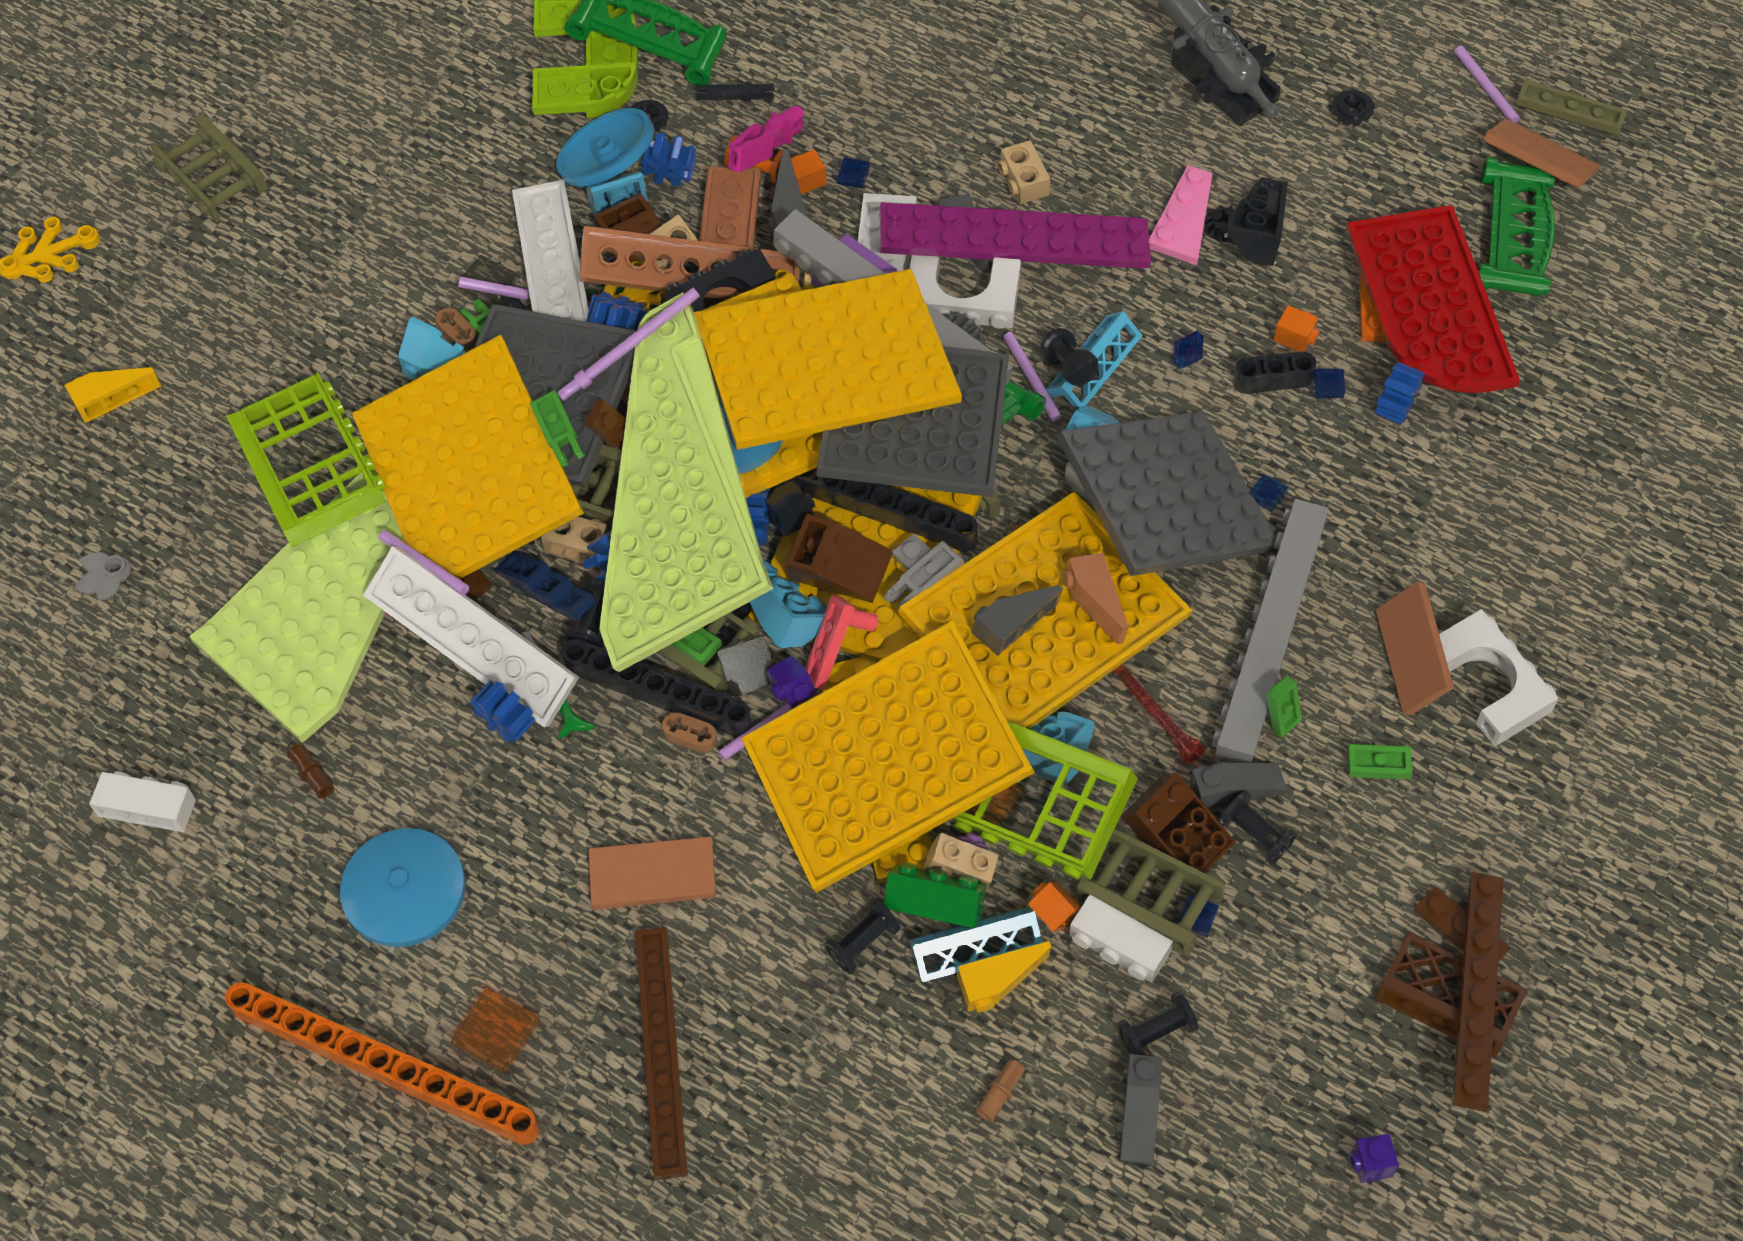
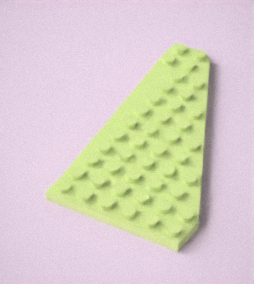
M682 292L649 311L641 320L638 329L684 295V293ZM691 304L635 346L599 628L613 669L617 672H621L774 589L763 563L699 326Z
M375 470L371 472L373 476L377 474ZM360 473L345 489L350 494L368 484L363 474ZM384 490L381 492L386 500L385 503L294 547H291L290 543L285 545L211 619L189 636L191 641L301 743L339 712L385 614L384 610L363 596L391 547L378 539L380 532L386 530L405 543ZM341 492L329 503L343 497Z

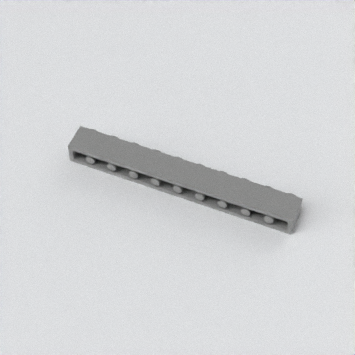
M796 209L774 229L773 245L777 251L796 261L801 269L811 272L825 286L885 274ZM926 304L943 347L994 353ZM1008 363L1006 384L1010 381L1013 366Z
M1295 499L1292 509L1286 508L1282 525H1285L1286 529L1284 533L1278 532L1274 548L1279 549L1277 556L1271 555L1267 572L1271 573L1269 580H1263L1259 596L1264 597L1262 605L1257 603L1255 605L1251 620L1255 621L1256 624L1254 629L1248 628L1243 645L1248 646L1246 654L1240 653L1236 665V670L1240 671L1238 679L1232 678L1228 695L1233 697L1230 704L1224 703L1220 721H1224L1223 729H1216L1211 746L1217 748L1215 759L1229 763H1252L1269 708L1266 694L1276 684L1324 529L1329 510L1328 507Z

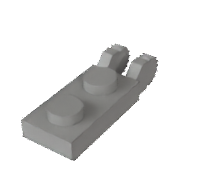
M941 541L900 577V580L888 590L885 599L892 603L900 598L905 590L908 589L911 593L900 602L897 610H899L901 605L924 590L929 589L954 570L964 565L963 558L944 541Z

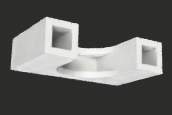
M912 255L909 269H912L926 304L946 318L956 312L961 315L966 313L969 319L975 318L976 325L993 326L998 329L1005 327L1013 328L1020 282L1021 260L994 257L991 279L987 288L974 297L956 298L946 294L937 284L940 257Z
M1482 609L1439 634L1449 671L1470 661H1486L1499 667L1510 681L1511 692L1481 710L1476 725L1494 746L1499 745L1553 711L1558 701L1553 687L1541 679L1534 665L1522 657L1515 643L1503 635L1496 621L1488 617Z

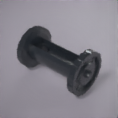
M1057 328L1051 330L1042 340L1041 353L1043 357L1053 364L1062 363V374L1072 385L1081 386L1087 384L1097 374L1099 365L1096 356L1086 349H1079L1077 351L1075 349L1077 345L1076 338L1068 329Z
M589 579L586 581L584 591L591 593L596 602L582 615L578 627L574 626L567 629L565 633L567 642L579 639L601 648L603 647L604 641L598 635L605 588L604 580Z
M1244 791L1229 804L1221 816L1220 823L1227 827L1235 822L1269 851L1265 861L1273 865L1288 851L1295 841L1297 833L1290 829L1282 834L1248 805L1252 796L1247 791ZM1268 835H1275L1277 837L1276 842H1267L1266 838Z
M874 898L867 903L871 913L839 943L832 939H828L823 943L830 958L844 972L850 975L857 970L853 960L885 930L896 934L901 929L899 922L892 912Z
M1180 992L1171 995V1007L1134 1026H1131L1125 1019L1117 1023L1121 1040L1130 1054L1144 1056L1142 1047L1182 1026L1189 1033L1198 1030L1196 1016L1190 1004Z

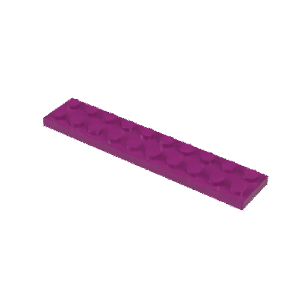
M880 203V253L987 260H993L994 257L1019 259L1021 262L1125 268H1149L1151 264L1148 218Z

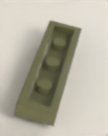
M1526 79L1516 101L1518 106L1617 136L1628 111Z

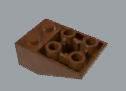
M641 193L594 215L595 226L598 228L651 234L662 226L654 210ZM609 252V253L612 255V257L614 258V260L616 261L617 258H616L615 254L612 253V252ZM636 255L629 257L630 263L639 261Z
M806 514L786 562V567L792 581L873 603L892 557V550L834 521Z
M1177 772L1160 776L1121 815L1135 834L1147 845L1203 873H1206L1236 843Z

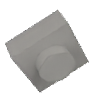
M913 533L892 551V555L908 571L929 553L931 549Z

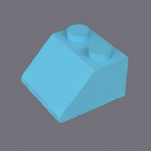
M639 171L621 174L604 182L586 186L589 204L594 215L639 193L648 202L642 172Z

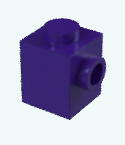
M792 656L766 670L772 684L770 689L774 697L779 702L783 700L791 709L816 694L808 671Z
M1389 1133L1358 1139L1350 1152L1352 1168L1354 1172H1358L1361 1183L1393 1177L1399 1167Z

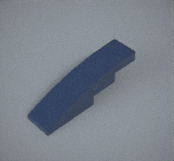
M513 551L494 569L497 574L528 596L574 621H577L596 602L591 593L574 587L569 578L552 572L547 563L517 551Z

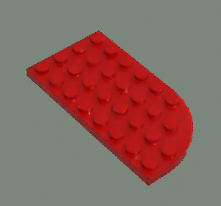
M1453 205L1347 222L1346 232L1383 336L1392 354L1400 363L1424 372L1423 380L1425 382L1451 391L1482 393L1518 387L1520 378Z

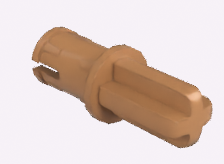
M1008 1060L995 1082L989 1083L990 1090L975 1110L980 1117L988 1122H994V1118L1005 1101L1012 1098L1011 1092L1023 1075L1025 1067L1016 1060Z

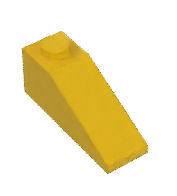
M148 367L91 372L74 379L64 386L84 422L87 423L161 387V384L153 368Z
M1050 941L958 966L956 977L967 1011L985 1012L994 1008L996 1003H999L1049 957L1051 950Z

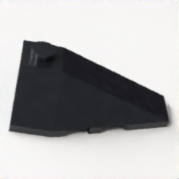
M1261 177L1250 189L1249 195L1245 199L1242 198L1238 207L1232 209L1229 213L1226 232L1246 260L1258 265H1274L1282 237L1287 182Z

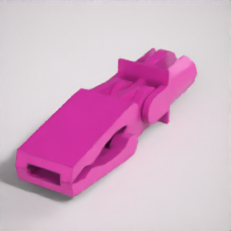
M792 106L780 114L771 112V118L765 122V126L753 124L730 143L728 168L736 172H742L772 157L774 148L784 143L791 145L792 137L803 130V109L799 106Z

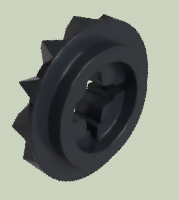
M1348 90L1339 93L1334 98L1332 114L1338 117V122L1346 121L1348 126L1351 123H1356L1360 126L1363 121L1369 122L1370 117L1374 114L1375 106L1373 100L1367 94L1361 91ZM1354 107H1358L1357 111H1348V108L1353 109Z
M643 100L631 107L650 114V120L653 123L655 132L659 133L661 127L667 126V120L669 119L668 110L662 103L655 100Z
M1219 205L1217 209H1210L1208 215L1205 216L1204 228L1211 238L1220 242L1233 241L1226 232L1227 225L1221 222L1223 217L1228 222L1229 213L1233 209L1232 205L1228 208H1223Z

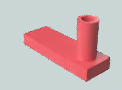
M835 595L831 596L805 667L814 688L825 690L847 627L872 632L878 625V616L876 614L856 610L844 598Z

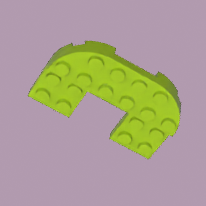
M534 0L535 37L568 35L564 28L569 16L576 12L581 0ZM613 4L607 5L611 19L627 12L624 8H617ZM633 13L631 14V19L633 22V26L637 28L635 16ZM591 30L586 39V65L533 69L532 109L534 115L586 112L587 119L619 109L631 98L637 87L638 47Z

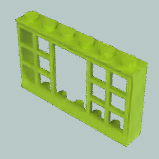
M318 372L316 375L241 409L239 412L226 415L291 547L386 502L381 492L386 488L379 474L372 475L371 472L375 469L369 455L362 456L361 453L366 450L359 436L352 437L351 434L356 431L348 417L342 418L341 415L345 414L343 406L338 398L332 399L336 394L329 380L323 382ZM323 399L329 411L309 420L304 408ZM299 411L304 423L284 431L279 420ZM332 417L348 449L279 481L264 449ZM274 423L279 435L260 443L255 431ZM352 455L358 467L338 476L333 463ZM328 467L333 479L313 488L308 475ZM362 473L368 485L348 494L342 482ZM303 479L308 491L288 500L283 487ZM337 485L343 497L323 506L317 494ZM312 497L318 509L297 518L292 506Z
M1007 721L1022 749L1064 765L1030 837L1026 838L982 819L992 797L980 803L975 816L963 812L948 821L953 822V827L967 834L972 830L981 834L980 838L987 843L997 845L998 842L1008 845L1007 850L1018 856L1024 857L1025 853L1035 857V862L1047 868H1051L1052 865L1063 868L1062 873L1071 878L1079 880L1080 876L1091 880L1138 778L1127 767ZM1071 768L1090 775L1081 796L1062 789ZM1097 779L1116 786L1108 806L1088 799ZM1058 795L1077 802L1068 822L1049 815ZM1084 805L1104 813L1095 833L1075 826ZM1045 821L1065 829L1056 849L1036 842ZM1072 832L1091 839L1082 860L1063 853Z

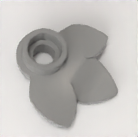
M103 552L86 555L80 558V563L88 573L76 584L75 589L87 595L96 593L100 601L109 599L117 593L121 582L130 575V563L124 557L118 555L108 556Z

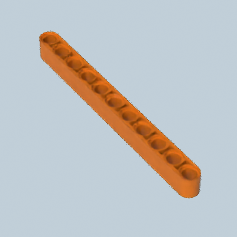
M243 982L235 983L229 987L225 994V1001L234 1015L258 1028L518 1144H530L539 1135L540 1128L535 1115L529 1108L250 984ZM249 997L246 1004L237 1006L241 999ZM277 1009L272 1017L264 1018L268 1011ZM304 1021L300 1029L292 1030L295 1023ZM328 1033L332 1034L331 1038L328 1041L323 1043L319 1042L320 1038L323 1035ZM360 1046L355 1054L346 1055L351 1047ZM388 1058L384 1066L374 1067L379 1059ZM416 1071L413 1078L402 1080L406 1072ZM444 1083L441 1091L436 1093L430 1092L433 1085ZM467 1095L473 1096L469 1104L458 1105L462 1097ZM493 1108L502 1109L497 1117L487 1118L488 1112ZM521 1121L531 1122L526 1130H515Z

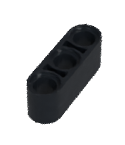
M1308 352L1243 358L1236 364L1233 386L1238 392L1243 394L1304 388L1313 381L1316 359Z

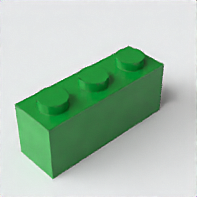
M912 863L896 864L888 872L884 905L889 910L975 928L982 920L987 884L978 882L977 878L972 876L952 877L948 876L946 871L940 869L920 870L917 869V865Z

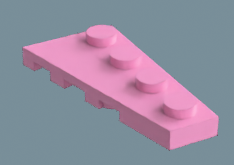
M1187 165L1149 238L1151 250L1194 265L1198 264L1212 173Z

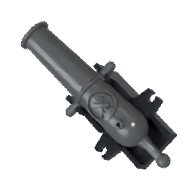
M1158 0L1178 26L1175 29L1174 41L1172 42L1171 65L1196 87L1195 93L1198 96L1203 93L1205 95L1204 101L1207 104L1213 102L1239 126L1261 112L1267 118H1275L1278 115L1279 108L1275 103L1279 101L1281 87L1264 73L1274 62L1275 53L1271 51L1270 54L1263 55L1266 54L1267 49L1264 43L1247 49L1248 42L1231 28L1232 20L1230 17L1233 15L1231 7H1226L1220 11L1215 5L1209 7L1204 0Z

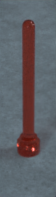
M1123 665L1113 670L1114 674L1178 744L1179 755L1187 764L1193 763L1204 754L1206 748L1196 738L1187 737Z

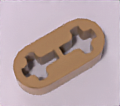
M444 308L436 314L435 321L438 330L442 332L453 346L457 342L464 347V351H469L475 347L478 340L476 330L454 308ZM446 319H448L449 321H452V320H453L454 326H452V325H451L449 322H447V321L444 322V320H446ZM459 333H462L465 337H469V339H460Z
M677 712L670 713L662 722L664 736L670 742L702 753L711 751L717 744L716 730L713 725ZM677 723H681V728L683 730L677 729L675 732L671 731L670 726H676ZM708 733L709 739L699 742L698 736Z

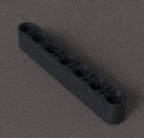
M817 468L794 477L803 493L808 492L814 499L894 526L900 530L914 533L934 542L940 543L944 541L951 548L959 551H971L978 545L977 521L973 516L885 484L817 477Z
M569 640L562 647L565 667L579 676V678L671 713H682L713 725L716 730L732 736L739 737L752 727L749 706L742 700L641 662H637L621 672H617L613 669L607 649L583 640ZM575 656H582L580 659L572 660ZM601 666H609L604 670H598ZM628 676H635L631 680H624ZM654 686H662L659 690H651ZM681 696H689L686 700H678ZM708 706L716 707V709L711 711L704 710ZM736 716L744 717L740 721L732 720V718Z

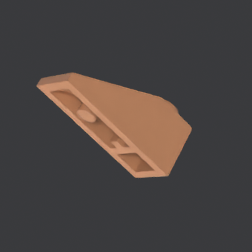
M1098 553L1069 558L1066 570L1062 572L1065 588H1069L1072 599L1117 644L1123 643L1129 627L1104 554Z

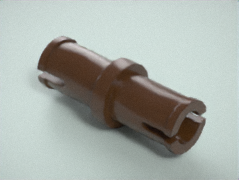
M302 743L293 745L288 750L287 756L299 770L298 775L302 781L309 783L318 798L329 796L334 791V785L323 773V767L320 762L311 757Z

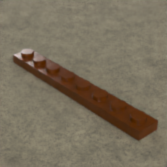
M1472 872L1469 878L1452 1105L1485 1112L1489 1103L1504 878Z
M667 927L637 930L635 935L655 1180L686 1177L688 1176L668 930Z

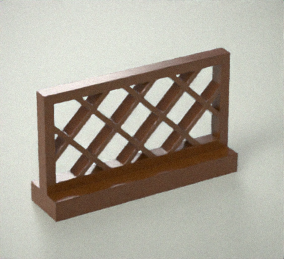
M1408 932L1375 1000L1457 1040L1459 1009L1455 1002L1460 1001V993L1451 995L1445 982L1459 979L1461 983L1463 958ZM1409 945L1421 949L1426 958L1412 961L1407 951ZM1445 961L1451 964L1455 973L1442 975L1436 963ZM1429 965L1435 977L1421 980L1416 968ZM1409 970L1414 982L1405 983L1395 978L1394 975L1396 972ZM1498 975L1496 992L1505 990L1517 997L1515 1002L1502 1005L1496 993L1495 1014H1499L1504 1026L1502 1030L1496 1027L1493 1030L1492 1058L1496 1059L1527 993V989ZM1438 984L1444 997L1435 998L1427 994L1425 987Z

